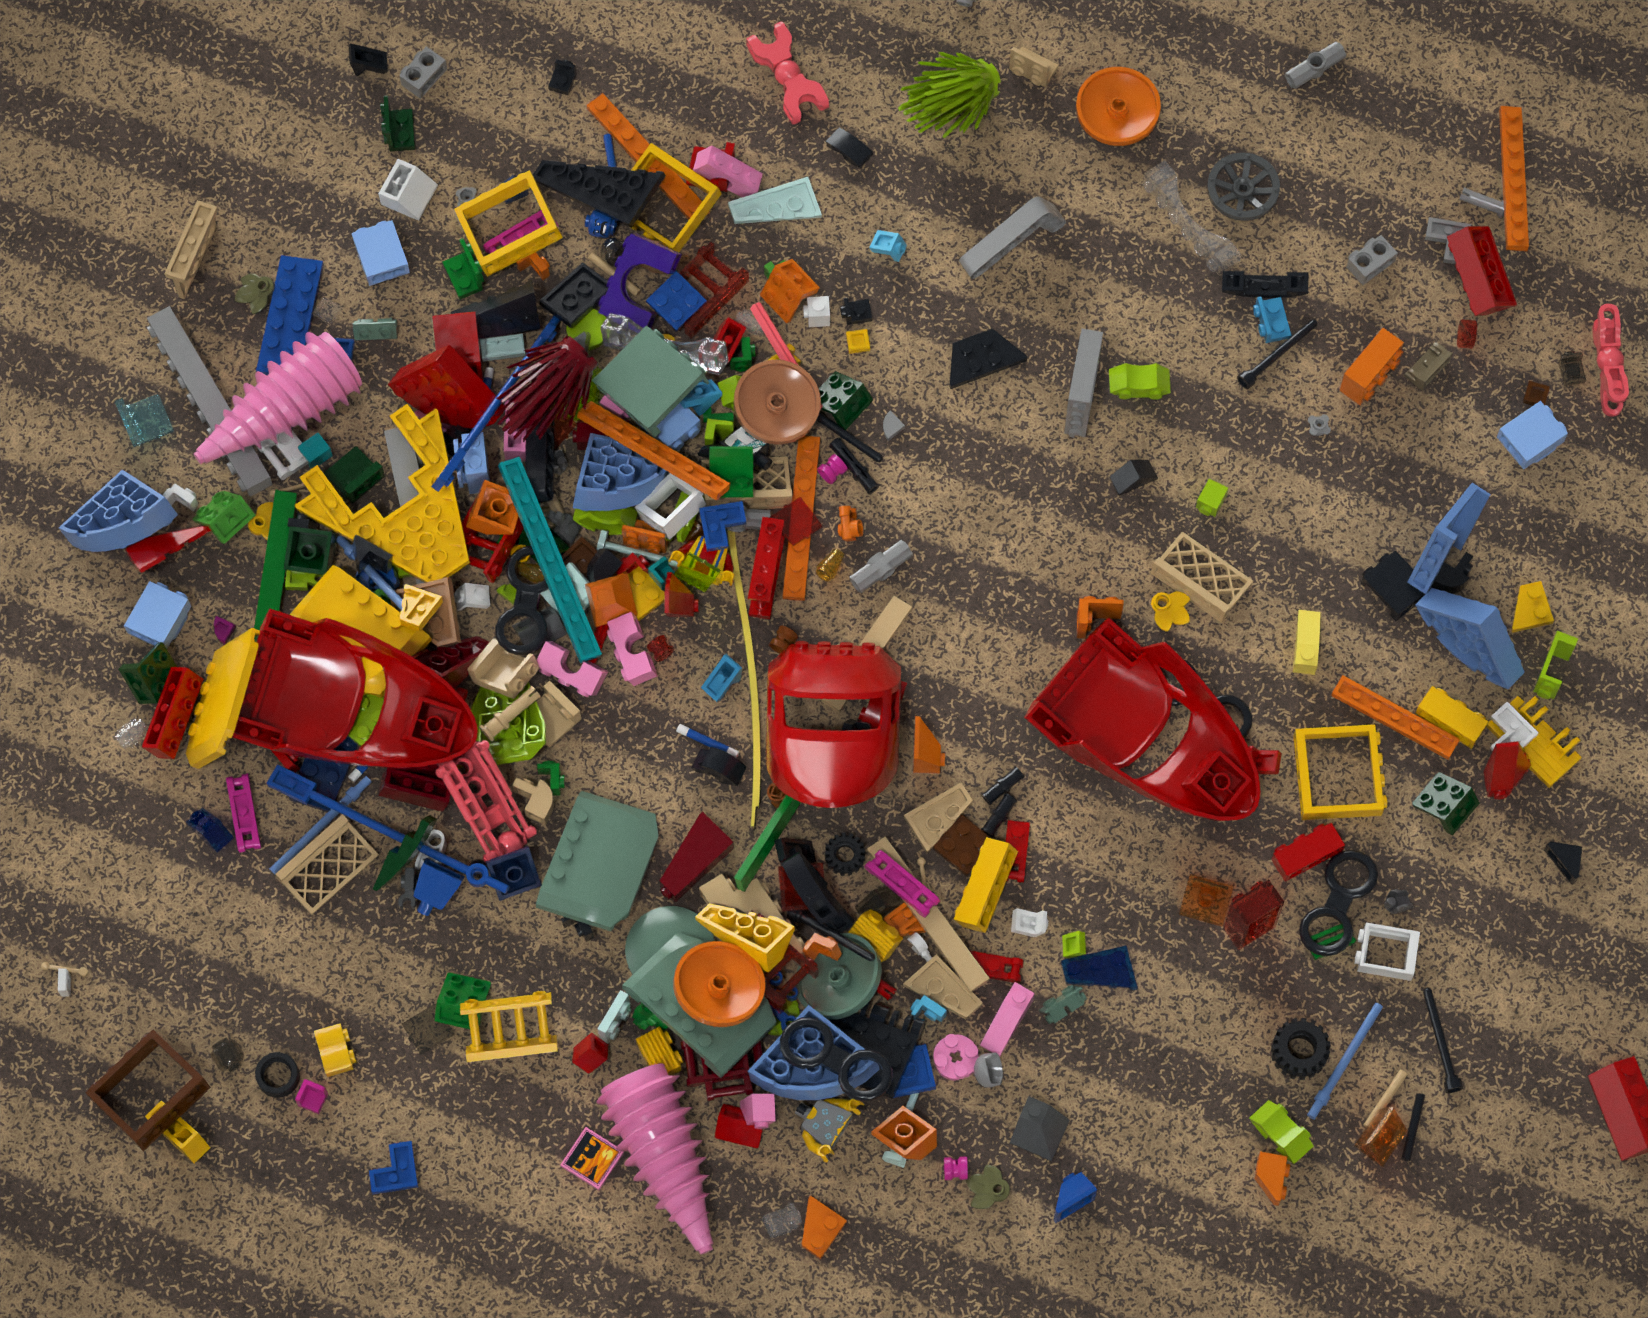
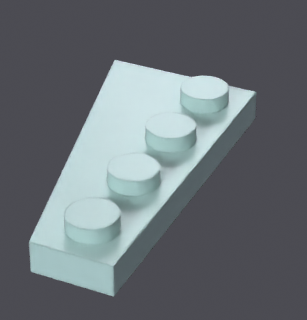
M808 177L728 202L734 224L822 217Z

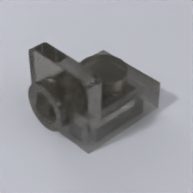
M1568 351L1561 355L1558 365L1564 386L1586 382L1581 361L1583 358L1582 352Z

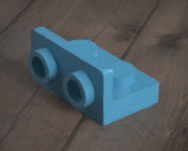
M1257 297L1256 304L1253 305V312L1255 318L1259 317L1260 324H1258L1260 336H1264L1265 343L1289 339L1291 332L1281 297L1262 300V297Z

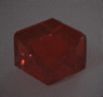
M1460 320L1457 347L1474 348L1477 335V322L1475 320Z

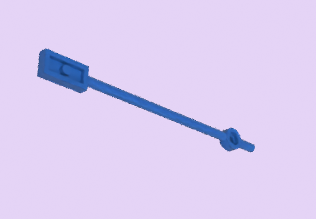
M555 316L551 318L531 348L543 346L546 341L549 343L557 334L554 330L560 322ZM527 364V365H525V366H523V367H522V366H521V367L517 366L516 369L514 370V372L512 373V375H513L514 373H516V372H518V371H520V370H522V369L528 367L529 364ZM511 375L433 483L432 488L439 492L443 485L446 487L450 485L455 478L452 473L454 470L458 473L465 464V461L462 459L502 404V399L498 400L496 398L513 386L520 376L515 378Z
M278 764L266 783L268 787L305 805L312 799L402 843L405 837L404 834L316 792L317 784ZM425 844L419 851L466 874L468 883L473 887L488 885L505 894L509 890V885L490 877L487 867L483 864L475 863L468 866ZM476 874L482 875V878L476 880L474 877Z

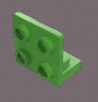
M220 491L212 497V501L207 506L197 510L196 516L192 520L195 523L208 526L217 539L225 544L256 515L240 495Z

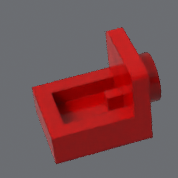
M632 552L628 557L620 560L622 564L616 571L617 575L629 574L639 566L648 574L650 563L642 554L638 556Z
M1249 746L1258 774H1279L1282 755L1279 750H1257L1254 746Z

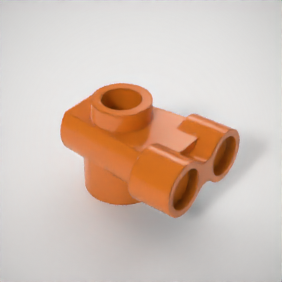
M840 506L839 517L841 518V524H838V534L846 542L856 541V537L863 536L862 521L860 519L856 520V508Z

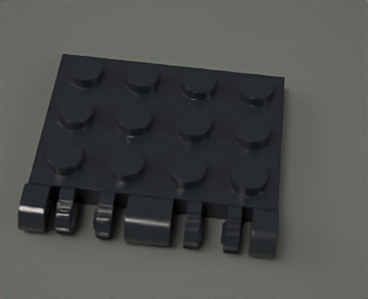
M869 1001L861 1009L860 1015L854 1013L845 1018L829 1020L865 1050L870 1049L879 1052L888 1059L892 1067L893 1079L889 1089L883 1096L893 1099L923 1032L926 1020L916 1017L913 1022L914 1016L907 1015L902 1030L898 1029L896 1024L900 1018V1011L894 1010L889 1025L886 1024L891 1012L890 1007L875 1003L870 1017H867L872 1001ZM879 1065L880 1070L858 1087L869 1091L876 1088L883 1078L881 1066Z

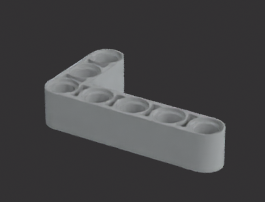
M1040 196L1034 197L965 253L959 262L970 278L975 279L1039 227L1053 233L1061 229L1065 225L1066 220L1053 203Z

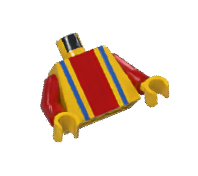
M699 536L697 540H690L678 550L673 551L668 560L669 562L671 560L678 563L677 567L681 565L680 571L719 586V583L722 584L723 581L729 582V586L733 584L734 567L731 555L727 553V549L707 552L703 536Z

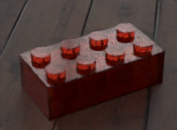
M1269 879L1264 883L1262 881L1255 883L1250 888L1251 891L1246 894L1239 893L1231 900L1232 903L1229 906L1223 929L1238 950L1271 931L1277 925L1285 901Z

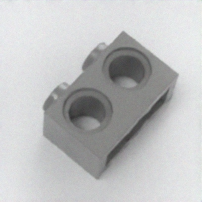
M426 46L422 51L416 53L409 66H405L401 70L399 76L401 85L421 99L447 70L446 60ZM426 63H433L430 66H425ZM415 77L419 78V79L416 80V81H412V80H411L412 78H415Z
M1380 235L1376 239L1371 238L1360 251H1353L1348 256L1346 268L1362 285H1365L1396 261L1398 252ZM1374 251H1381L1383 254L1378 255ZM1358 263H1365L1367 266L1361 267Z

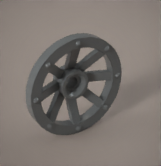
M1234 153L1222 158L1214 165L1209 174L1207 191L1211 203L1221 214L1234 220L1249 221L1266 215L1274 207L1280 192V181L1274 167L1264 158L1251 153ZM1244 163L1242 177L1238 178L1231 166L1232 164ZM1250 164L1256 165L1263 170L1252 180L1248 178ZM1223 169H1225L1233 184L1217 179V176ZM1265 177H1269L1272 187L1254 188ZM1215 186L1231 191V193L1219 198ZM1252 195H1270L1265 204H1261ZM1237 199V209H1233L1225 203ZM1247 200L1256 209L1243 211L1244 201Z

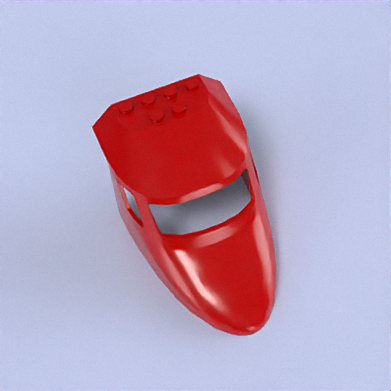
M274 609L268 610L259 630L260 634L256 638V642L259 643L232 738L285 754L335 763L381 768H412L443 763L464 754L474 745L478 729L475 717L468 704L446 680L426 665L384 641L338 621L324 618L310 622ZM341 636L352 638L366 648L351 645ZM362 658L380 664L383 667L386 682L384 700L377 723L369 739L356 751H333L348 736L361 705L366 678ZM316 721L327 733L325 737L318 731Z
M1107 618L1083 641L1032 702L1024 717L1050 742L1074 760L1092 767L1101 774L1137 793L1176 811L1215 821H1230L1250 816L1259 804L1261 792L1259 774L1252 754L1240 730L1221 702L1196 672L1166 642L1141 647L1110 618ZM1160 667L1171 672L1179 681L1184 691L1169 684ZM1173 699L1187 707L1191 712L1188 729L1179 745L1165 762L1152 773L1137 779L1130 777L1120 770L1141 757L1161 733L1170 717Z
M797 641L795 644L789 645L769 663L767 673L766 767L771 780L784 794L808 805L838 808L859 804L881 793L891 783L899 765L901 667L880 646H875L874 643H862V646H857L851 642L831 645L830 642L825 641L818 642L815 645L809 644L807 641ZM772 690L775 691L774 719L771 716ZM895 693V718L891 722L892 694ZM787 695L799 698L837 700L882 698L879 726L876 729L845 731L789 727L786 725L783 697Z

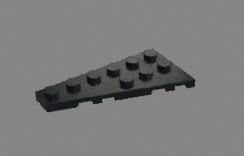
M542 160L533 173L537 183L630 228L633 227L666 176L661 171H656V173L641 169L632 171L620 167L599 165L591 167L579 163L578 165H570L565 162Z

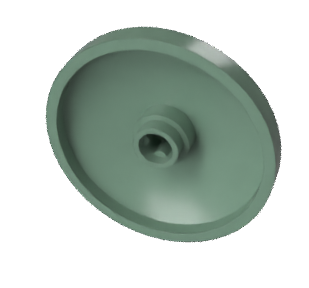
M664 906L653 909L641 916L629 931L625 945L628 968L633 975L676 933L700 939L705 943L715 941L714 936L695 920L698 914L689 909L678 906Z
M840 933L874 953L875 959L870 962L838 943L842 952L838 961L819 953L811 963L807 961L804 955L797 968L795 987L798 990V999L805 1008L810 1005L829 1020L845 1018L858 1012L871 1000L880 983L882 967L877 951L867 940L855 934Z

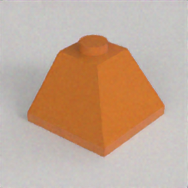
M484 479L471 509L466 527L486 535L513 534L518 513L508 489Z
M627 573L585 584L595 627L608 624V621L632 612L635 616L638 615Z
M915 716L913 773H940V766H945V753H941L940 743L921 717Z
M901 1106L871 1131L874 1137L905 1159L922 1160L937 1147V1129L905 1106Z

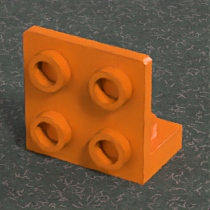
M793 259L775 265L760 296L785 323H789L802 299L817 294L820 287Z
M636 519L634 527L622 526L623 544L627 547L647 549L648 552L654 554H666L669 541H666L665 534L659 533L650 525Z
M1086 596L1083 599L1080 598L1077 610V638H1086L1087 631H1091L1092 618L1121 619L1124 600H1119L1117 597L1097 599L1093 596Z

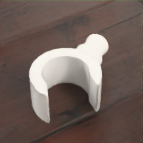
M917 932L907 939L913 945L911 948L914 952L921 955L926 962L933 958L927 950L928 945Z

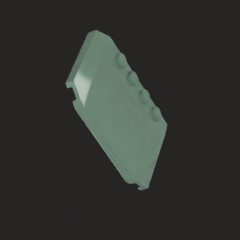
M581 791L575 801L540 888L536 908L611 932L618 922L629 916L659 837L656 815Z
M676 933L622 985V989L637 1003H643L705 1060V1065L722 1078L776 1026V1019L765 996H763L761 1005L755 1014L738 1025L713 1027L700 1023L690 1017L676 999L673 979L676 967L683 955L691 948L705 942L694 937Z

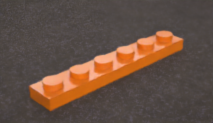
M1342 675L1331 694L1332 697L1449 760L1460 741L1459 738Z

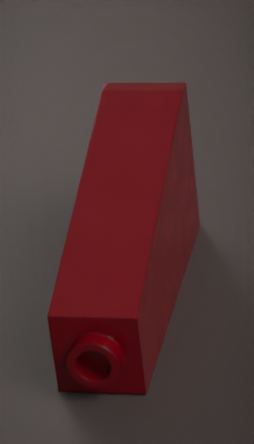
M703 811L697 817L660 879V892L668 900L672 898L677 902L734 849V842Z

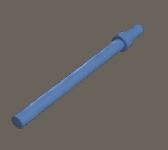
M342 535L338 536L336 542L344 549L345 555L355 561L353 544H350ZM368 564L363 571L402 611V598Z
M365 776L354 788L351 786L345 792L346 795L339 803L348 806L352 801L355 802L361 796L360 793L372 781ZM331 809L269 868L270 871L275 875L318 835L339 812Z
M1375 1003L1322 1091H1318L1314 1098L1315 1102L1307 1114L1309 1118L1315 1120L1322 1107L1326 1106L1331 1098L1329 1095L1383 1008L1381 1004Z

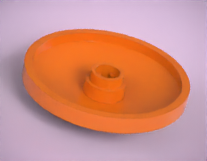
M1109 67L1095 72L1084 81L1079 89L1076 100L1077 118L1085 132L1095 140L1112 146L1131 145L1147 137L1155 128L1161 109L1159 93L1151 80L1144 74L1126 67Z
M712 941L699 944L683 955L675 970L673 988L679 1005L690 1017L709 1026L730 1027L748 1020L758 1010L765 993V977L759 963L739 946L728 942Z

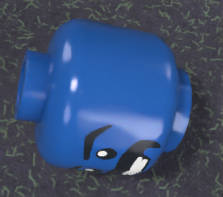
M593 210L591 215L587 214L585 227H588V232L591 236L607 239L615 234L617 221Z

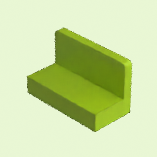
M707 419L704 438L705 445H716L717 440H724L734 432V422Z

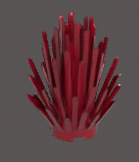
M568 335L560 342L524 350L528 353L525 356L530 358L506 367L508 369L515 366L523 367L537 361L514 373L512 377L515 378L527 375L496 398L498 400L502 399L501 402H506L525 387L494 415L499 416L504 410L507 411V414L497 425H502L509 417V421L502 430L504 432L508 430V434L511 435L516 429H520L514 435V440L526 429L527 434L523 438L524 442L545 415L546 417L536 431V435H539V440L557 414L558 420L561 419L562 415L565 420L569 413L571 416L569 427L571 428L581 396H583L581 403L584 410H586L593 371L599 364L592 356L589 358V354L584 348Z

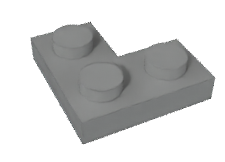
M1429 217L1425 240L1446 243L1443 262L1455 264L1453 253L1448 247L1447 236L1467 226H1471V224Z

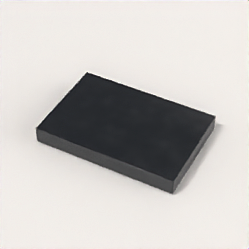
M582 262L540 299L539 305L568 327L573 328L599 304L601 297L606 295L608 281Z

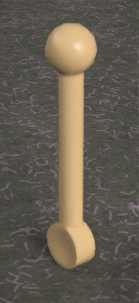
M301 483L279 490L288 492L303 488L305 485ZM276 489L270 491L271 497L275 496Z
M920 857L917 860V864L920 866L922 884L927 887L924 869L926 860Z
M48 962L41 964L43 970L67 969L69 972L78 973L82 977L88 974V970L85 967L75 969L50 965Z

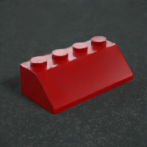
M1467 226L1447 236L1449 250L1453 253L1456 262L1455 267L1460 273L1463 282L1462 286L1467 293L1470 301L1469 306L1474 315L1485 316L1517 306L1490 227Z
M1635 1056L1614 1062L1588 1075L1587 1077L1621 1161L1648 1153V1088Z

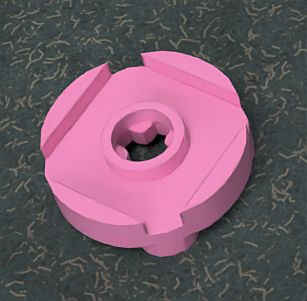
M949 1034L941 1039L936 1045L933 1054L934 1065L938 1073L944 1078L953 1081L971 1076L974 1073L975 1062L979 1057L978 1048L972 1040L963 1035ZM951 1053H960L962 1060H957L953 1063L950 1056Z

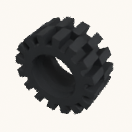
M846 832L842 833L841 836L838 834L834 835V839L830 838L829 843L825 847V861L828 864V868L830 870L833 869L835 874L840 873V876H844L847 873L850 876L854 871L857 873L865 861L864 844L860 842V838L857 836L856 838L853 837L851 833L846 835ZM842 847H848L854 853L853 858L848 862H842L836 856L837 851Z

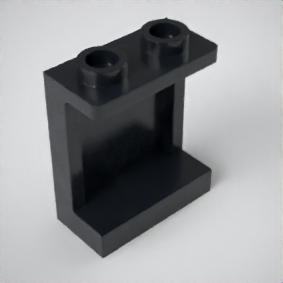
M1395 550L1390 555L1386 553L1378 561L1379 564L1374 568L1370 566L1363 572L1361 585L1363 587L1367 585L1391 610L1390 616L1397 621L1414 608L1416 603L1425 594L1407 583L1414 569Z

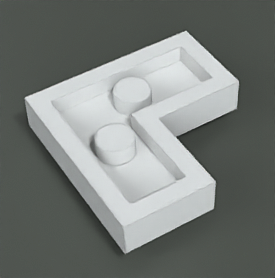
M1508 702L1490 718L1505 733L1490 747L1492 751L1498 743L1517 741L1524 748L1538 736V732Z

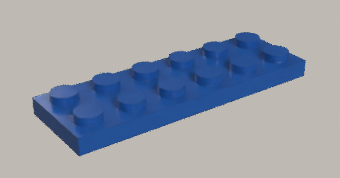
M281 255L256 372L259 371L268 375V361H273L280 365L281 351L293 355V342L297 341L307 345L305 334L310 331L324 265L323 261Z

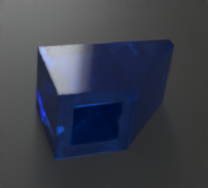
M203 807L193 812L190 819L186 821L187 825L217 853L234 838L223 823Z

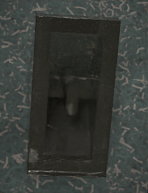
M886 886L874 889L855 906V909L859 916L871 909L884 917L904 902L900 896Z

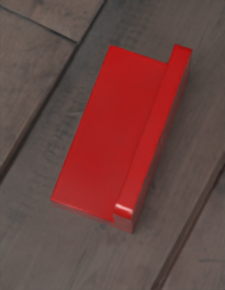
M723 1104L718 1115L714 1137L757 1149L760 1145L763 1129H755V1125H747L741 1108Z

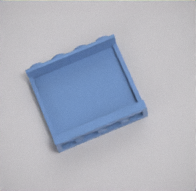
M1474 483L1470 484L1434 529L1407 583L1424 594L1430 590L1452 546L1460 551L1463 548L1491 494Z

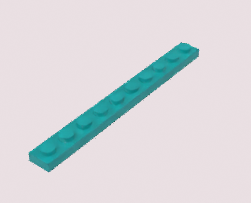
M520 457L500 462L498 468L579 662L583 663L600 657L602 655Z

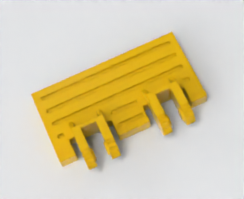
M1517 696L1509 704L1538 732V736L1523 748L1527 759L1531 761L1529 769L1550 788L1581 760L1582 757L1576 751L1569 757L1566 756L1581 740L1578 737L1573 738L1566 747L1562 748L1558 743L1566 738L1571 731L1566 727L1551 741L1556 732L1544 720L1537 726L1534 725L1549 709L1546 706L1541 707L1534 716L1530 717L1526 712L1534 707L1539 699L1534 696L1524 705L1525 702ZM1492 720L1488 722L1487 728L1498 739L1505 734Z

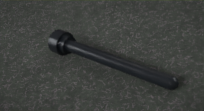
M1315 319L1310 320L1252 370L1241 372L1237 376L1239 384L1245 389L1252 387L1255 384L1256 377L1317 326V321Z
M819 412L818 422L874 461L881 462L883 460V456Z
M794 903L788 909L787 919L792 922L805 923L823 935L834 938L840 945L870 962L875 959L874 953L807 915L805 908L801 905Z
M1427 987L1423 990L1446 1074L1445 1082L1443 1083L1446 1093L1458 1092L1463 1089L1462 1080L1458 1078V1075H1455L1432 990Z

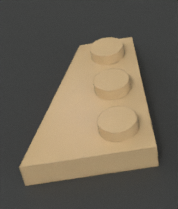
M959 783L906 813L904 819L928 854L946 831L971 806L973 800L963 784Z
M937 954L903 983V986L922 997L924 995L943 1008L965 1020L983 1005V1002L973 992L970 993L962 980Z

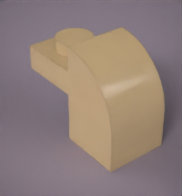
M516 778L512 785L513 791L530 799L524 809L525 816L546 826L554 809V800L550 787L541 779L537 786H535L528 779L520 780Z

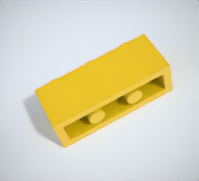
M1433 686L1425 695L1415 713L1431 724L1459 738V742L1471 749L1485 731L1489 722L1481 713L1471 711L1462 701L1452 699L1446 691L1441 688L1436 689Z

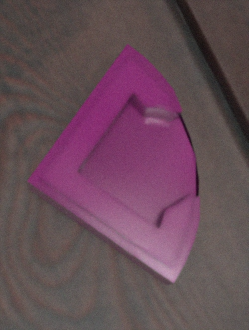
M216 616L214 632L217 639L225 645L236 629V625Z

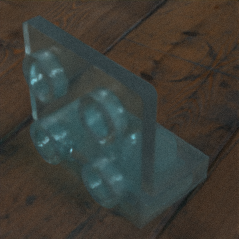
M158 394L131 405H125L123 398L115 401L133 447L174 431Z

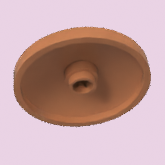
M767 360L752 366L742 375L735 389L733 404L737 420L742 428L752 437L769 444H787L802 438L812 429L820 412L821 399L816 382L802 367L785 360Z

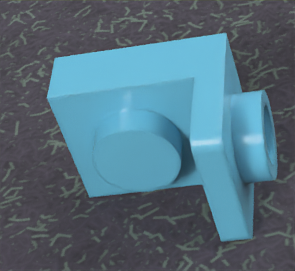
M877 230L869 248L874 253L890 255L894 261L899 262L905 253L907 244L899 233Z
M925 995L921 1000L917 998L910 1008L912 1011L911 1016H914L913 1020L919 1016L922 1010L925 1011L924 1015L932 1021L937 1019L940 1022L943 1021L947 1013L945 1008Z

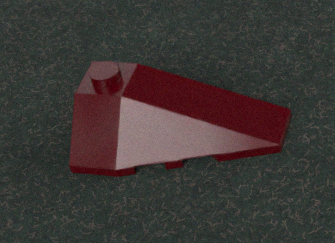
M479 636L461 640V643H457L454 646L437 647L435 651L421 650L411 657L432 669L455 689L469 675L468 667L489 642Z

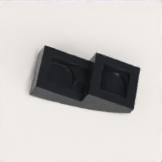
M840 127L825 141L829 148L842 154L847 162L858 168L873 155L872 150Z

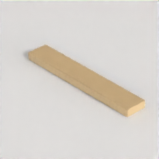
M893 596L859 646H862V643H874L875 646H880L884 650L911 612L912 606ZM821 699V702L840 713L848 700Z

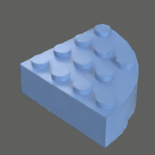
M590 433L576 487L573 508L582 511H609L638 505L653 492L669 472L610 437Z
M121 470L67 519L59 529L70 544L76 548L91 552L110 551L119 548L124 549L128 545L152 535L159 529L170 525L178 514L163 495L124 470Z
M1431 588L1416 603V607L1427 626L1430 627L1432 625L1438 632L1437 639L1472 671L1476 672L1479 670L1487 675L1486 680L1509 689L1525 673L1497 607Z
M810 1005L795 1019L812 1017L821 1020L830 1028L834 1036V1045L850 1054L858 1050H865ZM810 1027L802 1028L791 1036L789 1048L799 1058H812L822 1051L825 1044L824 1037L817 1029ZM781 1035L748 1070L750 1080L765 1091L780 1097L795 1100H821L844 1094L838 1083V1075L821 1065L815 1068L801 1069L787 1062L780 1051ZM860 1060L854 1063L847 1074L849 1084L855 1089L865 1083L880 1070L879 1065L871 1060Z

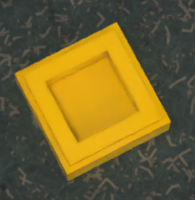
M867 329L846 332L849 354L870 351Z

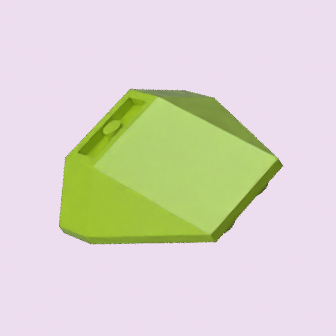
M529 682L514 699L480 686L471 708L478 729L476 741L487 740L489 742L488 750L497 765L531 760L546 743V723L537 701L533 702L509 723V728L499 732L492 742L479 728L480 725L488 723L494 717L493 714L501 713L531 687Z

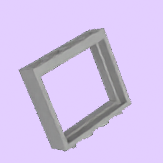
M1081 329L1064 434H1068L1072 438L1074 436L1086 437L1103 332Z

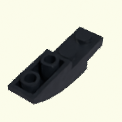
M800 851L782 862V866L798 895L820 924L825 923L829 928L838 933H842L854 925L855 920L827 889L828 883Z

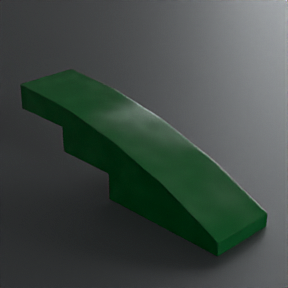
M428 815L421 819L417 831L413 830L406 834L400 847L396 846L389 850L373 890L378 891L385 887L407 867L428 839L437 818Z

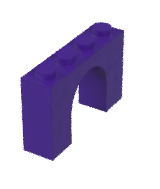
M634 233L627 236L623 243V248L625 249L622 256H619L616 260V271L614 276L611 275L607 282L608 290L606 295H603L599 301L598 306L600 310L598 313L640 332L646 325L650 329L652 328L657 313L635 303L630 298L626 288L629 273L636 266L646 264L664 273L673 274L682 254Z

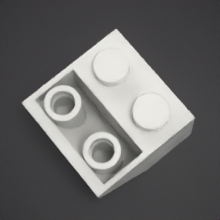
M397 159L378 194L381 205L419 221L438 184L418 167Z

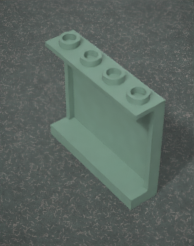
M646 325L592 381L599 391L656 438L661 432L657 425L701 380L707 385L709 381L705 377L707 372L699 364L694 366L691 363L692 359L686 353L680 354L678 352L679 349L670 340L666 342L663 340L665 337L656 328L651 330Z

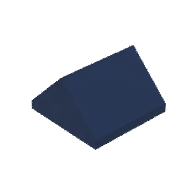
M528 846L486 861L490 877L510 886L506 894L495 889L499 901L542 886Z

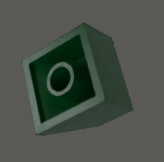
M290 526L283 570L325 575L335 558L338 535L330 531Z

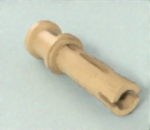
M531 686L501 713L493 714L494 717L488 723L480 725V730L491 742L494 741V737L503 729L507 730L508 726H510L509 723L541 697L540 694L535 692L536 689Z

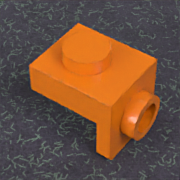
M536 252L516 262L517 269L520 272L531 265L542 280L550 276L548 261L543 256L540 258Z
M814 933L806 941L803 948L807 961L811 963L819 953L836 961L842 955L838 942L830 936L824 937L817 933Z

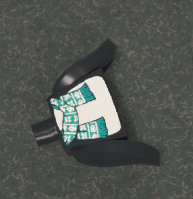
M742 426L722 440L720 445H705L698 452V456L709 460V448L711 446H752L753 468L758 465L763 470H767L773 462L767 457L770 444L755 439Z

